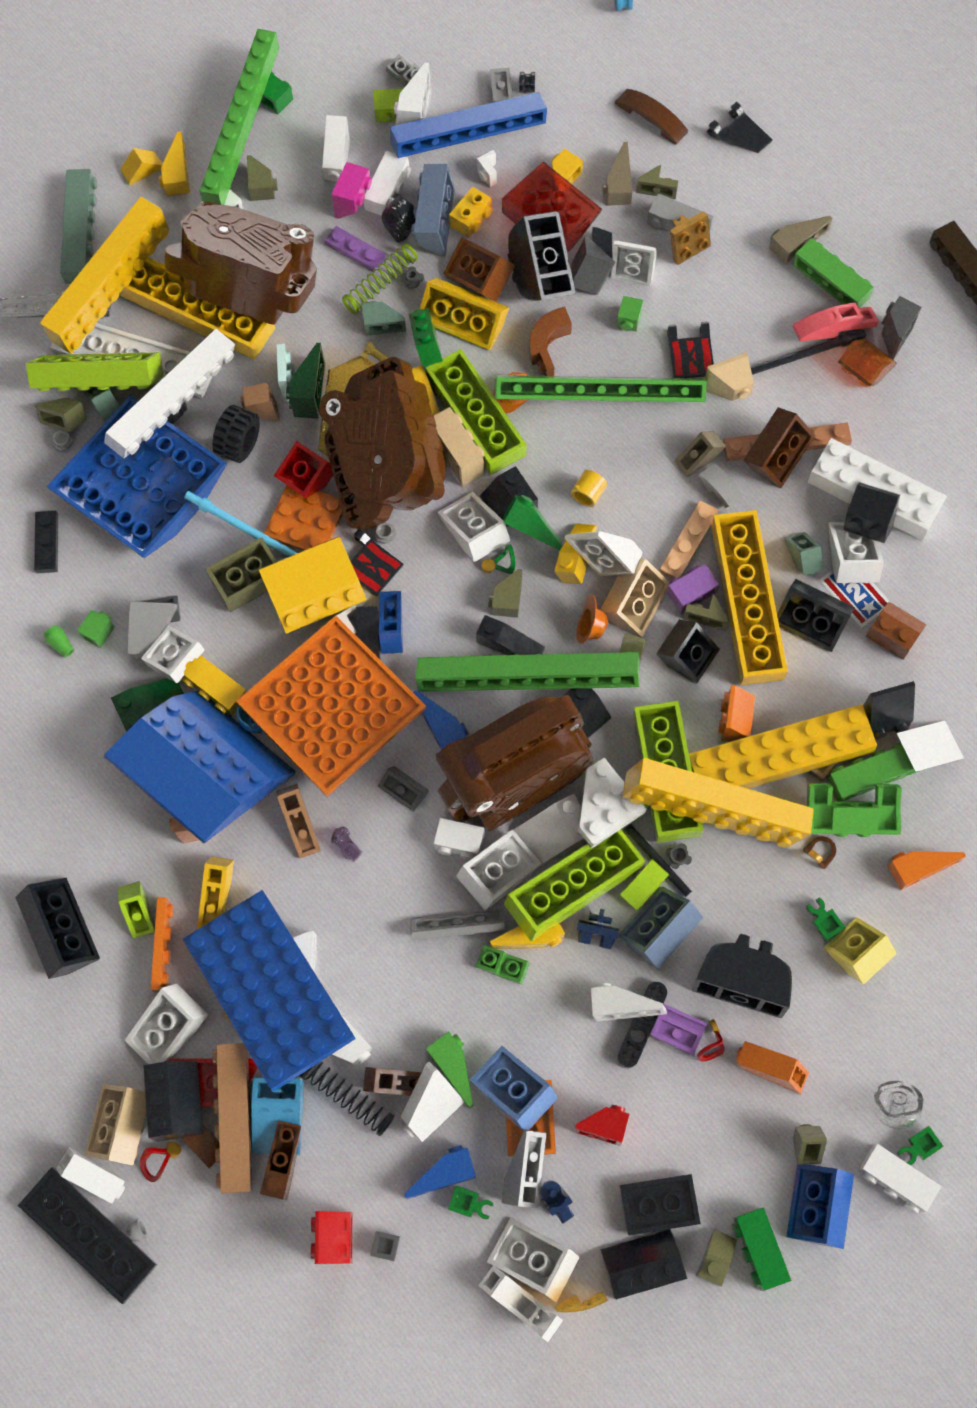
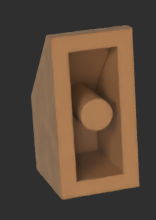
M267 383L242 388L243 396L240 399L244 409L258 414L259 418L272 421L280 420L277 401Z

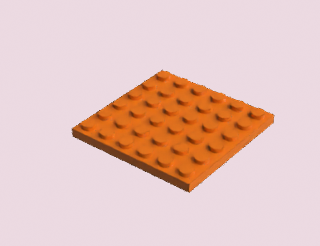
M334 616L236 701L237 705L326 797L334 792L426 709V705L337 616Z

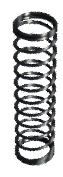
M323 1061L320 1062L318 1067L308 1077L305 1078V1076L309 1073L312 1067L299 1075V1077L303 1078V1080H307L312 1076L310 1081L311 1086L316 1085L319 1082L318 1091H323L325 1088H327L325 1095L326 1097H329L332 1094H334V1103L342 1099L341 1108H345L350 1104L348 1114H352L358 1109L356 1113V1120L361 1119L366 1114L363 1124L368 1125L373 1121L371 1131L377 1130L376 1135L381 1136L386 1131V1129L389 1127V1125L395 1117L391 1112H389L388 1115L383 1119V1121L373 1129L377 1118L379 1117L380 1113L384 1108L381 1107L379 1111L367 1123H365L370 1111L376 1103V1101H374L371 1104V1106L360 1117H358L362 1106L368 1098V1095H366L362 1102L353 1111L350 1112L355 1099L361 1092V1089L358 1090V1092L347 1104L342 1106L347 1094L353 1087V1084H351L350 1087L345 1091V1093L340 1098L335 1100L336 1095L339 1089L341 1088L342 1084L345 1082L346 1078L342 1080V1082L336 1087L334 1091L327 1095L329 1088L333 1083L334 1079L337 1077L338 1073H336L334 1077L322 1089H320L322 1081L324 1080L326 1074L329 1072L331 1067H328L326 1072L315 1083H312L317 1071L323 1064Z

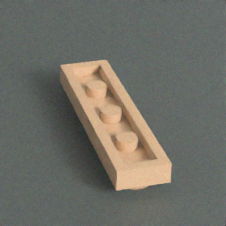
M702 501L698 503L661 566L660 573L672 579L678 576L682 577L711 527L713 516L718 515V509Z

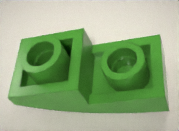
M483 945L475 967L522 985L530 963L508 955L504 951Z

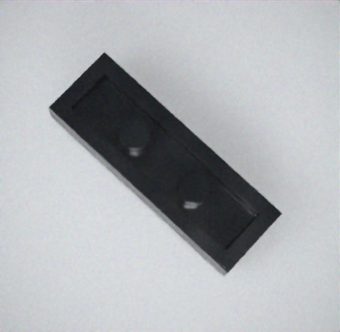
M56 510L35 512L34 571L37 574L58 572V512Z

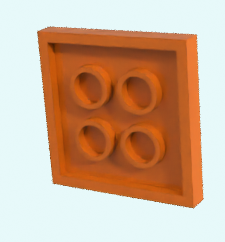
M286 485L264 534L283 545L300 551L331 540L343 516L340 499L321 491H317L311 496L304 498Z

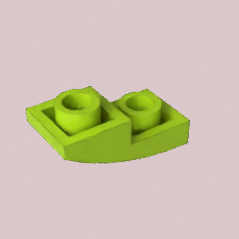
M651 859L620 895L638 910L669 874Z

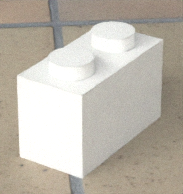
M440 818L434 840V848L443 855L454 853L459 854L462 859L471 860L481 852L485 829Z

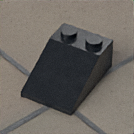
M914 681L870 693L863 707L875 739L883 738L889 732L895 731V733H899L909 729L908 727L914 720Z

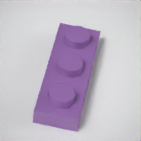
M335 226L325 239V245L372 272L373 269H378L379 264L383 263L386 259L385 253L338 226Z

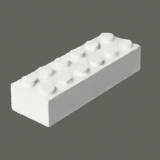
M832 438L814 466L808 480L809 484L849 504L858 482L900 494L893 526L920 540L924 539L947 497Z

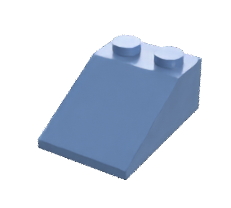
M503 1046L470 1079V1082L522 1131H529L558 1099L552 1087Z

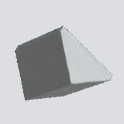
M588 236L582 241L570 268L574 287L597 295L612 270L615 261Z

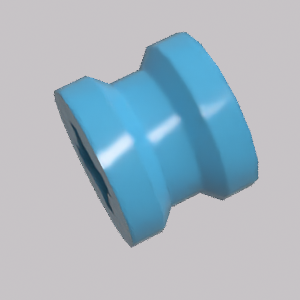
M615 0L616 11H621L623 8L632 10L633 0Z

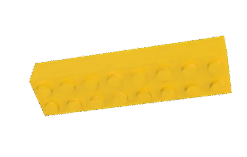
M142 196L137 200L40 322L52 343L70 354L81 346L82 340L93 331L97 321L106 314L112 302L118 299L120 292L125 286L130 284L135 273L142 269L147 258L155 252L158 244L167 237L170 229L161 208Z
M149 257L144 262L142 269L137 271L132 277L130 284L125 286L119 296L205 337H208L217 329L235 344V351L254 360L275 329V325L210 304L207 301L192 296L185 290L179 275L168 272L164 264Z
M757 510L714 515L711 528L740 685L782 681L785 679L788 669Z
M860 704L689 754L693 773L750 789L809 772L813 769L823 768L831 764L874 753L877 743L864 707Z
M643 758L626 772L622 798L629 799L631 803L646 804L654 810L670 811L678 817L687 816L694 818L693 820L699 823H711L719 829L728 828L734 830L739 835H751L760 841L775 842L780 847H790L811 834L813 808L647 758Z

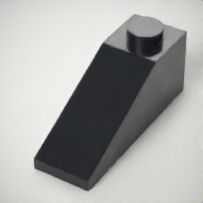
M484 615L476 632V642L505 655L543 654L545 646L520 631L487 615Z

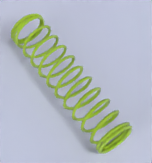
M408 243L401 244V248L396 249V254L391 253L390 259L386 258L384 264H379V269H373V274H367V279H362L361 284H356L355 289L350 290V295L345 294L342 297L343 304L351 313L357 314L359 309L362 310V305L351 295V291H355L363 303H368L365 296L357 290V286H361L367 296L374 299L371 291L363 286L364 280L369 283L375 293L380 294L376 285L369 281L368 277L370 275L374 277L382 289H386L385 284L374 274L375 270H378L382 278L388 284H391L390 278L380 270L381 265H384L388 273L394 279H397L396 273L386 265V260H390L396 271L403 274L401 267L392 260V255H396L400 264L408 269L407 262L397 254L398 250H402L405 258L410 263L414 264L418 260L416 251ZM404 246L412 252L415 259L405 250ZM346 300H348V301L352 304V306L354 307V309H352V308L349 306V304L347 303Z

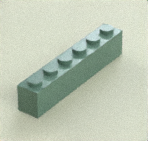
M90 169L66 170L60 269L65 284H71L94 255V249L91 244L92 240L95 239L92 224L96 221L93 206H96L94 189H97V179L93 177Z

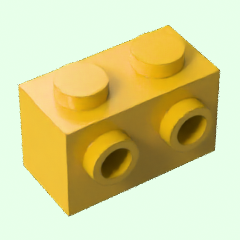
M472 187L449 214L450 227L470 238L474 232L476 233L480 229L485 218L488 219L493 212L492 198Z

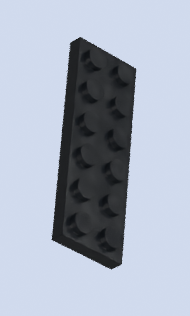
M53 1167L47 1171L17 1205L121 1304L126 1303L158 1265Z

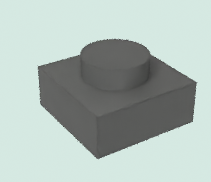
M376 1231L370 1256L395 1261L400 1236Z

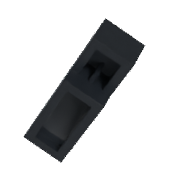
M355 607L356 636L381 660L378 607Z

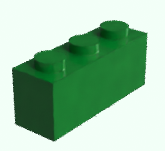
M417 309L409 314V319L418 355L423 367L442 362L443 359L429 309Z
M764 1207L735 1217V1223L732 1224L737 1239L741 1238L744 1248H741L745 1262H750L753 1272L750 1275L754 1286L759 1287L761 1291H766L792 1281Z

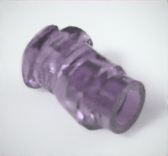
M336 828L332 833L331 843H335L340 848L346 859H351L355 862L362 854V851L349 837L350 832L348 828Z

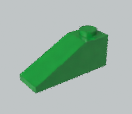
M515 495L503 516L504 523L560 551L563 546L561 539L535 504L532 503L533 501L527 496L521 495L519 497Z

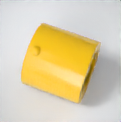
M584 470L571 490V495L579 503L593 507L606 488L607 482L598 473Z

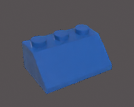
M797 1164L786 1237L844 1249L854 1174L836 1168Z

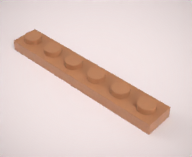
M848 422L809 427L816 436L806 451L826 448L831 438L844 445H851L852 438ZM760 434L724 439L726 461L744 459Z

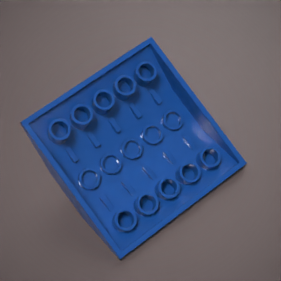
M130 395L46 487L142 558H146L174 538L198 512L199 506L184 498L186 493L190 491L202 499L208 498L227 463L168 421L161 428L157 427L148 441L143 440L133 455L129 454L127 457L122 458L106 445L104 440L106 432L139 402Z
M200 690L173 696L141 717L104 754V757L204 844L294 776L296 771L250 732L244 730L229 714H223L219 711L211 699L207 701L198 694Z

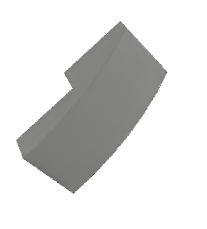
M400 54L386 67V71L405 86L420 69L415 63L413 66L409 64Z
M715 463L698 475L708 492L714 491L725 508L744 495L734 481Z

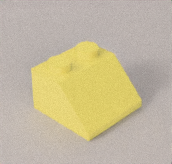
M857 917L824 946L828 954L846 973L862 984H865L897 954L887 935Z

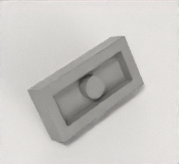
M510 68L490 69L493 102L511 99Z

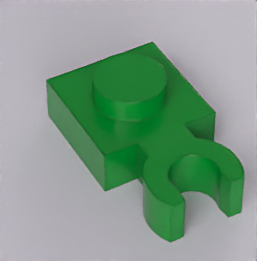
M819 897L816 899L819 909H813L808 904L806 910L809 914L816 916L817 919L812 923L826 942L846 927L833 909L826 912L825 903Z
M927 1126L908 1139L912 1145L911 1147H902L897 1151V1154L909 1153L910 1159L906 1163L912 1165L915 1163L918 1155L921 1160H925L944 1146L930 1126Z
M456 1186L448 1210L470 1218L473 1211H475L482 1219H489L490 1216L482 1213V1207L484 1205L493 1207L494 1204L489 1200L479 1202L477 1201L479 1193Z

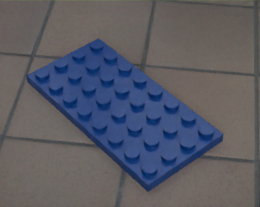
M263 890L183 938L188 950L272 1092L356 1039Z

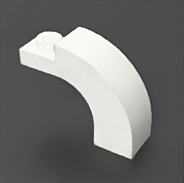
M494 1265L478 1285L547 1342L563 1321Z

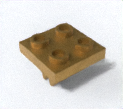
M704 211L690 219L683 215L679 216L680 221L673 219L675 228L670 230L673 261L677 265L711 246L708 214Z

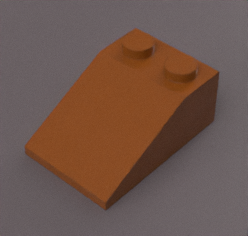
M461 237L443 274L497 302L515 265L501 256Z

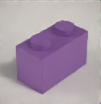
M704 564L700 567L695 566L691 568L687 575L682 578L678 576L671 580L667 594L682 614L686 610L687 603L691 605L699 604L717 593L719 583Z

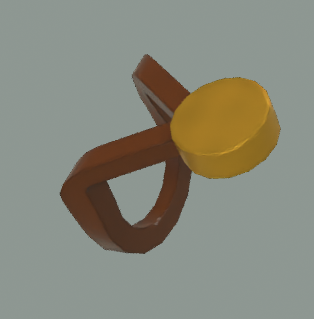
M820 836L812 840L803 849V852L817 862L821 868L826 869L834 859L837 849L835 843L830 838ZM819 841L829 843L832 848L831 855L823 862V858L812 850Z

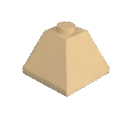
M747 353L708 366L705 376L707 381L706 391L731 401L747 398L752 393L754 385Z

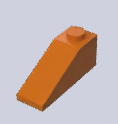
M903 851L891 857L893 861L888 865V868L900 890H903L961 862L966 855L964 852L912 851L905 854Z

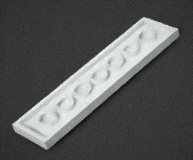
M96 323L93 331L86 335L82 340L81 346L74 350L72 354L160 352L163 377L157 381L156 384H158L191 352ZM54 343L50 347L53 353L70 354ZM213 375L208 378V382L202 389L198 388L194 391L195 394L193 396L203 399Z

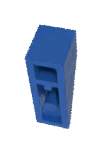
M401 591L379 593L381 654L403 653Z
M413 691L426 705L422 715L440 749L446 747L450 742L453 743L469 735L464 723L459 724L455 716L419 691Z
M462 1145L448 1149L449 1154L444 1155L404 1193L405 1198L410 1199L476 1178L468 1148L463 1149Z

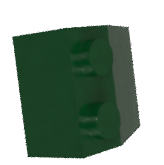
M321 343L315 344L292 376L290 386L286 388V399H289V409H292L294 417L319 419V406L325 372V359Z
M166 678L130 688L111 697V700L127 732L141 717L171 697L184 694L179 682L175 683Z

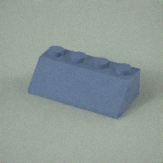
M424 164L423 172H420L419 175L421 187L417 190L418 207L414 209L416 220L415 224H412V236H415L419 246L440 256H446L450 228L449 214L452 212L455 186L448 164Z

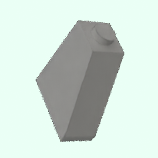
M130 601L127 654L134 655L133 659H141L170 624L177 610V604Z

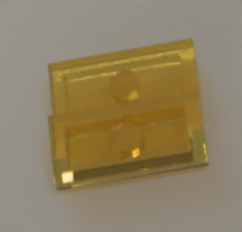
M600 1291L582 1302L574 1294L556 1304L554 1308L557 1312H578L599 1306L607 1302L608 1299L604 1291Z

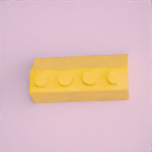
M439 278L427 281L420 309H429L435 328L488 350L492 349L500 334L509 310L508 306Z

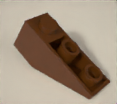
M278 1121L260 1191L261 1195L282 1200L288 1199L302 1126Z

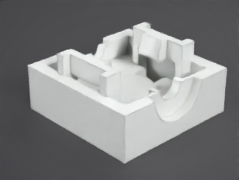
M168 625L141 659L151 669L178 683L184 676L186 663L192 662L194 658L198 659L203 653L204 648L198 641ZM166 659L168 663L166 666H163L161 663Z

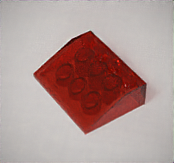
M544 161L502 198V213L515 224L524 216L557 211L561 220L567 253L574 248L602 211L601 207Z

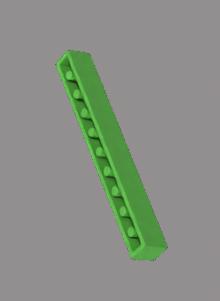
M257 28L199 190L202 202L225 205L279 51L276 32Z
M494 375V397L496 399L705 402L707 381L702 378Z
M639 652L418 657L415 680L419 692L639 687L640 661Z

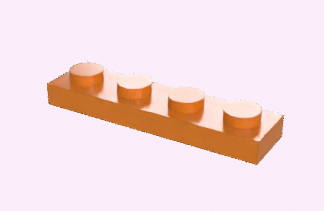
M157 897L151 990L154 993H159L161 988L169 985V973H166V966L171 960L168 941L172 939V927H169L170 918H173L174 906L166 897Z

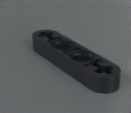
M652 982L647 987L644 997L651 999L653 993L650 990H655L656 987H659L661 989L660 993L663 996H658L656 1001L664 1004L667 997V988L661 982ZM654 1015L653 1019L649 1021L642 1019V1017L633 1019L617 1056L618 1063L623 1068H633L638 1063L658 1015ZM635 1029L643 1031L644 1040L641 1042L633 1041L631 1032ZM626 1042H629L632 1046L640 1047L639 1051L634 1049L632 1057L635 1060L634 1062L629 1061L628 1064L624 1062L625 1058L622 1056V1053L627 1054L630 1046H626Z

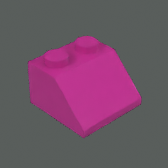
M346 162L332 192L335 218L339 219L355 214L358 207L362 206L365 191L369 190L372 184L368 168Z

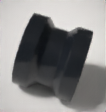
M520 72L519 92L529 90L535 93V72L530 74Z

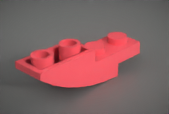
M849 303L814 313L794 323L792 327L801 342L836 338L840 331L877 327L879 320L872 307L858 308L856 303Z

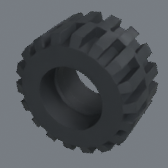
M230 405L226 408L214 429L212 439L213 452L236 463H242L250 455L258 438L260 429L258 414L236 405Z

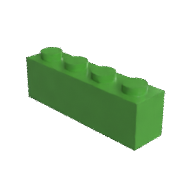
M813 238L795 253L793 265L841 304L856 303L857 307L860 308L870 299L874 288L867 279H863L852 267H848L840 261L838 256L830 253L821 243L816 242Z
M899 742L893 745L889 751L885 752L882 749L873 753L872 757L866 760L863 757L854 760L851 763L852 765L846 768L843 765L831 770L827 781L833 787V794L836 800L847 801L874 790L876 784H889L919 771H915L902 743Z

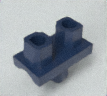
M600 909L599 915L590 913L588 919L597 923L579 919L577 930H579L578 942L590 944L592 933L601 935L599 947L611 949L615 938L618 939L619 928L602 925V923L611 925L612 918L604 916L605 909Z
M553 1180L546 1181L540 1189L541 1201L552 1216L556 1214L563 1224L575 1216L569 1207L573 1202L557 1182Z

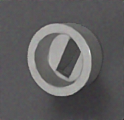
M140 1219L128 1225L126 1233H131L128 1236L131 1241L136 1242L147 1237L146 1228Z

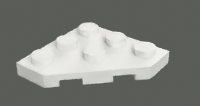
M605 758L586 770L578 831L593 848L643 815L647 809L643 804H634L629 799L622 798L625 782Z

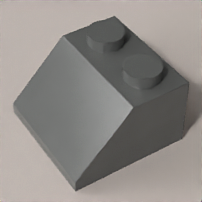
M901 296L898 297L895 303H890L886 310L887 314L881 323L884 325L881 334L889 357L893 360L913 330L922 308Z

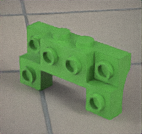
M807 783L806 805L813 808L811 834H834L838 837H846L848 834H857L859 837H870L871 834L901 835L902 788L899 784H876L875 801H832L833 787L830 783Z

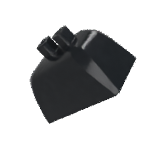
M556 211L521 218L509 233V253L507 254L508 261L515 265L512 279L516 283L520 294L530 301H540L574 294L575 287L559 213Z
M740 934L735 943H717L712 946L705 957L692 991L777 1018H783L790 1008L792 972L786 962L772 954L773 943L761 940L758 950L749 947L752 937Z

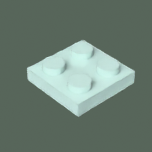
M276 344L278 384L283 402H289V399H286V388L290 386L292 375H294V365L291 360V352H287L285 344Z

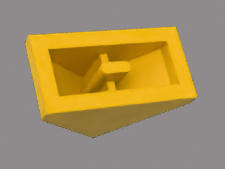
M133 148L120 170L129 185H132L160 171L163 163L155 151Z

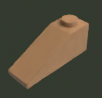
M298 784L277 790L276 795L299 859L320 852L321 849Z

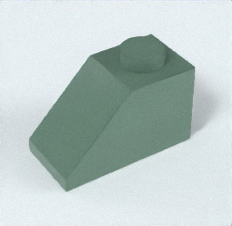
M370 301L362 304L366 336L406 332L405 317L383 301Z
M92 387L84 392L100 418L104 421L108 420L120 407L110 389L98 390L97 387Z
M806 532L785 537V542L793 562L803 575H814L817 571L824 570L821 546Z

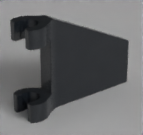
M735 102L730 107L732 110L728 113L734 120L723 129L715 120L708 125L710 128L707 130V133L711 137L756 153L762 151L773 140L747 116L738 102Z

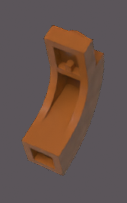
M565 306L545 314L535 324L531 332L530 361L532 365L537 364L539 372L541 374L544 373L545 376H554L555 370L547 350L548 346L554 340L570 335L572 331V322Z

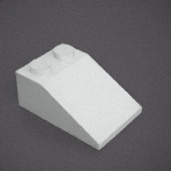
M429 63L422 65L401 91L399 101L395 102L394 114H397L396 125L426 118L431 91Z
M615 240L613 248L615 264L611 271V279L651 286L656 263V248Z
M474 492L437 512L460 547L474 562L510 542L504 521Z
M829 522L828 530L832 569L836 583L880 582L884 561L878 542L844 531L845 522Z
M600 531L565 535V540L600 576L634 574L643 553L632 540Z
M575 794L554 803L514 829V832L542 863L541 866L587 843L578 831L581 805Z
M512 829L464 864L456 877L486 911L505 897L541 866L542 863Z
M178 984L163 987L124 1041L148 1064L166 1062L197 1032L209 1014Z
M510 1218L487 1263L492 1266L494 1265L502 1272L536 1292L557 1302L580 1257L569 1248Z

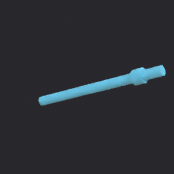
M190 491L186 493L184 498L199 506L198 509L207 513L208 511L255 539L262 537L267 546L287 557L297 554L292 549L214 506L212 501L207 498L202 499Z

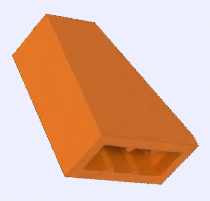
M747 1041L744 1042L743 1047L739 1048L736 1055V1063L743 1070L798 1094L802 1093L809 1072L798 1059Z

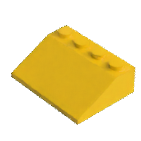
M339 536L258 569L286 634L367 600Z

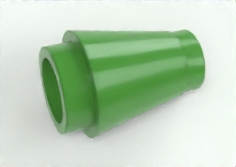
M57 625L50 627L43 634L45 642L64 658L74 652L75 649L72 647L64 630Z

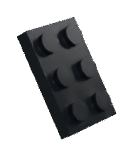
M692 1174L620 1185L628 1236L701 1224Z

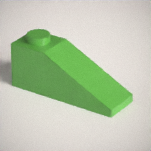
M448 1031L426 1048V1050L470 1109L473 1107L465 1056L461 1048L464 1046V1043L457 1034L452 1036Z

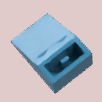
M253 1077L252 1154H270L278 1121L302 1126L305 1083L302 1079H293L272 1092L264 1078ZM300 1134V1140H299L297 1155H300V1149H301V1134Z

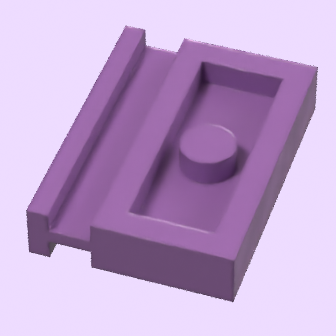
M663 1004L667 1014L658 1016L650 1036L694 1056L707 1023Z

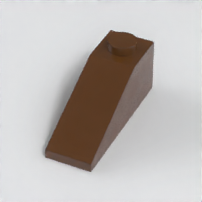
M365 1067L363 1091L411 1096L422 1072Z

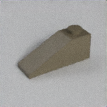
M623 142L607 175L606 185H603V198H607V206L629 205L632 201L628 142Z
M825 216L786 225L771 235L769 249L786 264L795 257V253L811 238L816 241L830 229L833 218Z

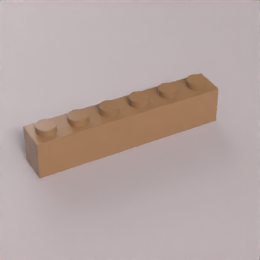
M244 1043L217 1045V1050H213V1065L217 1064V1074L213 1075L214 1089H218V1099H214L215 1114L219 1113V1123H215V1138H219L220 1147L216 1148L215 1151L216 1163H220V1173L216 1174V1186L221 1188V1194L251 1192L252 1161L248 1050Z

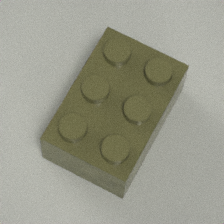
M261 537L207 567L205 570L226 607L232 612L268 592L258 569L273 564L277 560Z

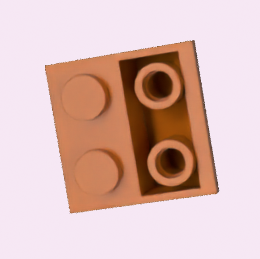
M731 685L729 692H725L724 699H722L721 712L724 713H722L718 727V733H722L721 741L732 742L751 736L755 695L736 685Z

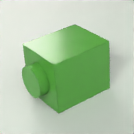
M623 296L617 318V328L637 332L643 307L642 299Z
M91 610L77 631L82 639L101 648L115 627L110 621L111 617L102 611L97 613Z

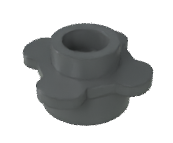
M411 266L405 274L400 275V280L405 282L408 288L413 289L418 287L420 282L424 280V275Z
M683 843L666 850L665 854L670 858V866L673 869H678L683 864L689 865L692 861L691 856L688 855L687 846Z

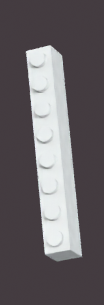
M215 329L106 432L104 443L122 458L127 457L129 454L133 455L143 440L148 441L153 435L154 430L157 427L161 428L166 423L167 417L171 413L173 415L176 414L181 408V404L184 401L188 402L193 397L195 390L198 388L202 389L211 375L215 376L224 363H229L235 355L233 353L235 344Z

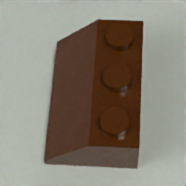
M778 407L743 461L754 472L777 487L782 488L816 435L796 413Z

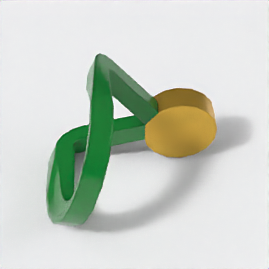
M505 545L504 552L494 561L492 559H485L481 565L482 570L486 573H491L494 569H497L507 574H512L516 566L512 545ZM509 551V568L497 565Z

